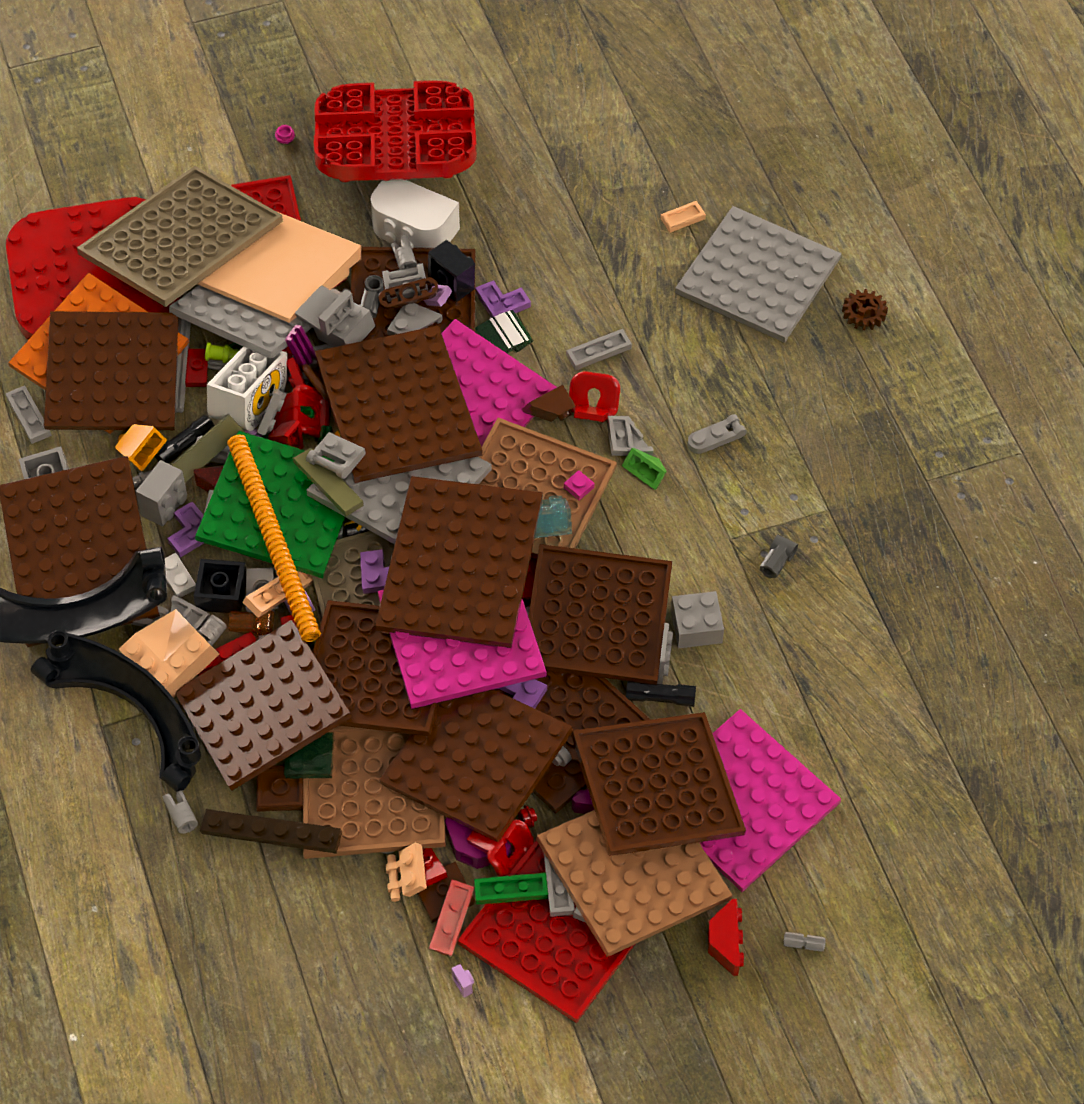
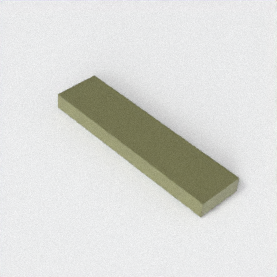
M228 414L171 465L183 471L184 481L187 482L227 446V441L231 437L237 435L238 431L243 432L244 430Z
M312 448L293 458L294 464L345 517L364 506L363 500L335 472L306 461L307 454L313 450Z

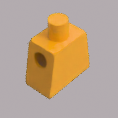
M134 424L126 433L118 437L115 449L123 457L128 456L130 463L142 472L167 439L153 426Z

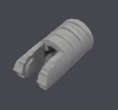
M402 235L400 237L402 247L397 242L391 244L399 270L417 267L407 235Z
M211 615L198 632L213 646L227 626L221 619Z
M182 790L176 793L178 801L176 805L170 794L162 796L179 833H188L197 827L198 822Z

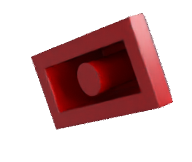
M295 420L281 423L270 432L268 439L302 449L304 446L301 422Z

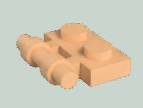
M414 843L398 851V861L394 854L387 856L385 868L386 873L389 874L387 889L391 895V901H400V892L405 896L411 897L427 888L421 844ZM398 873H401V880L398 878Z

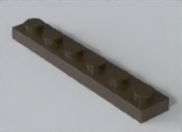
M206 809L200 828L201 833L204 835L337 854L343 833L341 828Z

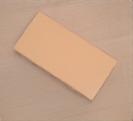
M697 201L661 214V220L670 233L706 219V214Z

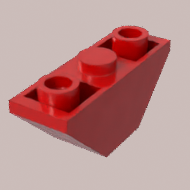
M731 899L709 920L707 930L708 953L733 976H738L739 968L744 967V953L739 952V945H743V930H738V922H742V908H737V899Z

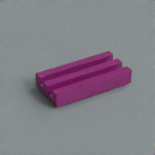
M295 325L285 341L302 370L303 364H312V358H315V350L302 326Z

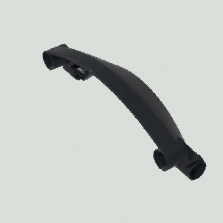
M162 547L136 551L115 577L83 594L45 599L22 596L0 588V642L16 644L48 643L47 638L49 634L57 630L81 637H88L120 626L163 603L167 598L166 568Z
M60 630L50 633L47 638L49 646L46 649L47 658H38L31 667V673L50 688L83 687L97 689L114 694L136 707L150 722L160 743L161 767L159 778L176 792L183 791L196 773L195 765L201 759V752L198 740L189 721L171 694L152 674L125 655L103 644ZM188 749H194L192 752H186Z

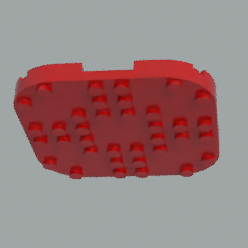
M439 80L413 81L414 88L375 89L374 83H352L333 87L327 95L325 93L320 94L315 102L314 156L316 167L323 174L339 179L341 182L452 178L453 175L470 168L477 157L473 95L465 87L461 90L456 83Z
M127 197L39 211L28 214L11 228L6 239V253L18 327L26 339L29 340L49 318L50 311H55L88 273L147 312L169 313V306L183 297L181 295L165 307L80 256L77 252V247L146 199Z

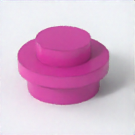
M281 125L275 132V138L278 142L287 144L294 140L295 132L290 126Z

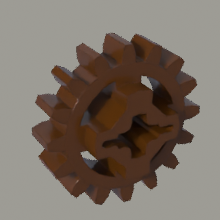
M867 289L864 290V293L856 290V295L849 293V298L844 299L842 312H844L843 318L848 319L847 324L849 325L854 323L855 329L862 326L864 331L866 327L874 330V325L880 327L881 322L886 320L888 312L887 302L882 301V295L875 296V291H872L870 294Z

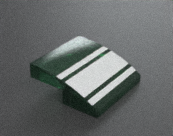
M514 310L499 314L475 328L480 336L507 354L512 350H515L517 353L534 341Z

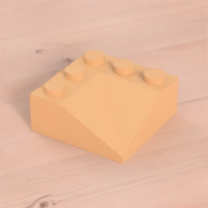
M177 609L136 632L119 648L126 657L138 663L152 674L173 698L176 696V691L193 680L219 655Z

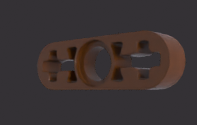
M427 277L383 290L379 295V302L384 309L392 310L407 304L433 298L438 294L439 287L435 279ZM429 283L431 286H435L432 288V292L422 290L425 289L426 284ZM416 286H419L420 290H422V295L419 296ZM413 289L415 294L412 298L407 299L403 296L404 290ZM398 291H399L400 299L402 300V301H399V302H398V298H393V297H397L396 292H398ZM386 295H390L393 298L391 300L392 303L388 304L387 301H383L386 299Z

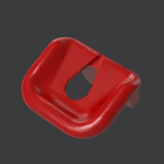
M587 371L575 374L571 379L569 396L576 406L571 410L574 413V418L604 422L608 416H615L618 411L620 384L618 380L612 375ZM592 388L598 389L600 392V398L596 407L589 406L588 391Z
M305 384L297 385L291 393L286 395L280 412L277 411L274 417L276 420L274 429L281 423L298 420L301 422L302 433L319 438L321 426H330V403L320 395L316 388ZM300 406L311 407L315 413L314 418H310L301 412Z
M513 820L499 842L474 830L467 838V841L470 845L487 854V858L497 877L508 876L533 845L534 838L525 822ZM507 841L514 846L513 854L509 858L507 857L505 846Z

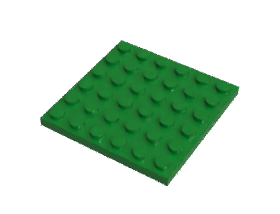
M238 431L237 435H244L246 437L248 447H250L255 464L259 470V475L274 509V514L287 543V548H289L296 571L323 579L346 517L307 496V489L313 482L293 461L294 457L305 450ZM229 452L195 535V540L272 563L270 553H268V548L265 545L266 542L263 540L261 530L257 524V519H255L253 508H251L231 452ZM322 456V457H324V458H326V459H328V460H330V461H332V462L335 461V460L330 459V458H328V457Z

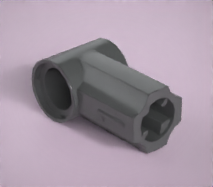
M371 275L366 278L360 306L370 310L372 318L377 317L380 305L379 295L384 290V281L377 275Z
M777 535L771 544L768 555L760 565V571L764 576L770 579L777 578L786 562H790L794 557L798 544L781 535Z

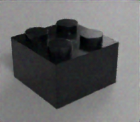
M446 239L428 252V277L435 279L438 285L449 286L452 290L449 297L457 303L475 289V263L471 257H467L456 245Z
M200 559L194 592L195 606L207 612L241 614L246 588L247 571L245 562Z

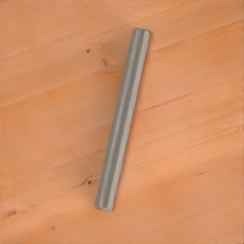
M179 318L178 332L190 341L191 323ZM189 344L177 356L175 413H182L184 411Z

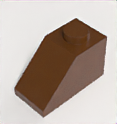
M561 385L532 400L522 410L524 413L552 422L558 418L560 421L566 419L571 415L570 411L576 406L565 387Z

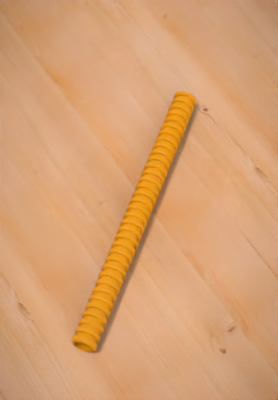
M235 435L227 441V445L238 469V474L242 480L251 508H253L252 510L255 514V519H257L263 540L266 542L265 545L268 548V553H270V558L272 559L279 582H281V587L290 606V611H292L297 629H299L301 640L305 642L314 641L320 637L321 632L318 629L319 627L314 618L312 608L309 606L310 604L300 577H298L294 561L292 560L289 548H287L280 525H278V520L259 475V470L255 464L250 447H248L246 437L244 435Z

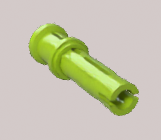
M207 342L205 361L210 359L220 360L227 364L240 349H232L231 346L226 344L225 346H218Z

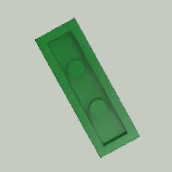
M546 873L474 879L476 905L548 899Z

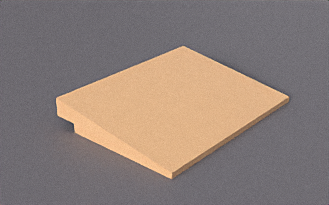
M280 213L283 217V222L197 285L290 323L297 317L295 312L321 285L331 290L349 276V268L361 260V245Z

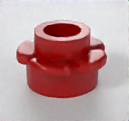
M524 805V808L518 812V819L532 828L534 827V822L537 821L536 813L533 808L529 809L527 805Z

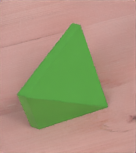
M636 448L630 450L622 464V467L654 490L657 489L667 472L660 459Z

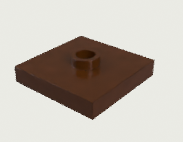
M303 764L275 765L257 775V812L303 810Z
M456 861L443 866L448 878L427 886L426 889L417 893L431 923L438 921L451 880L467 884ZM473 895L468 907L475 905Z

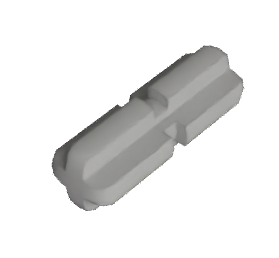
M786 932L784 935V946L801 949L803 946L807 950L821 952L825 949L824 937L812 935L803 937L804 934Z

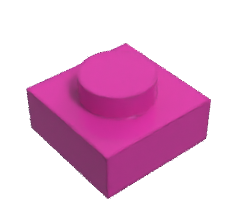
M578 470L564 482L563 488L580 501L594 489L595 483Z

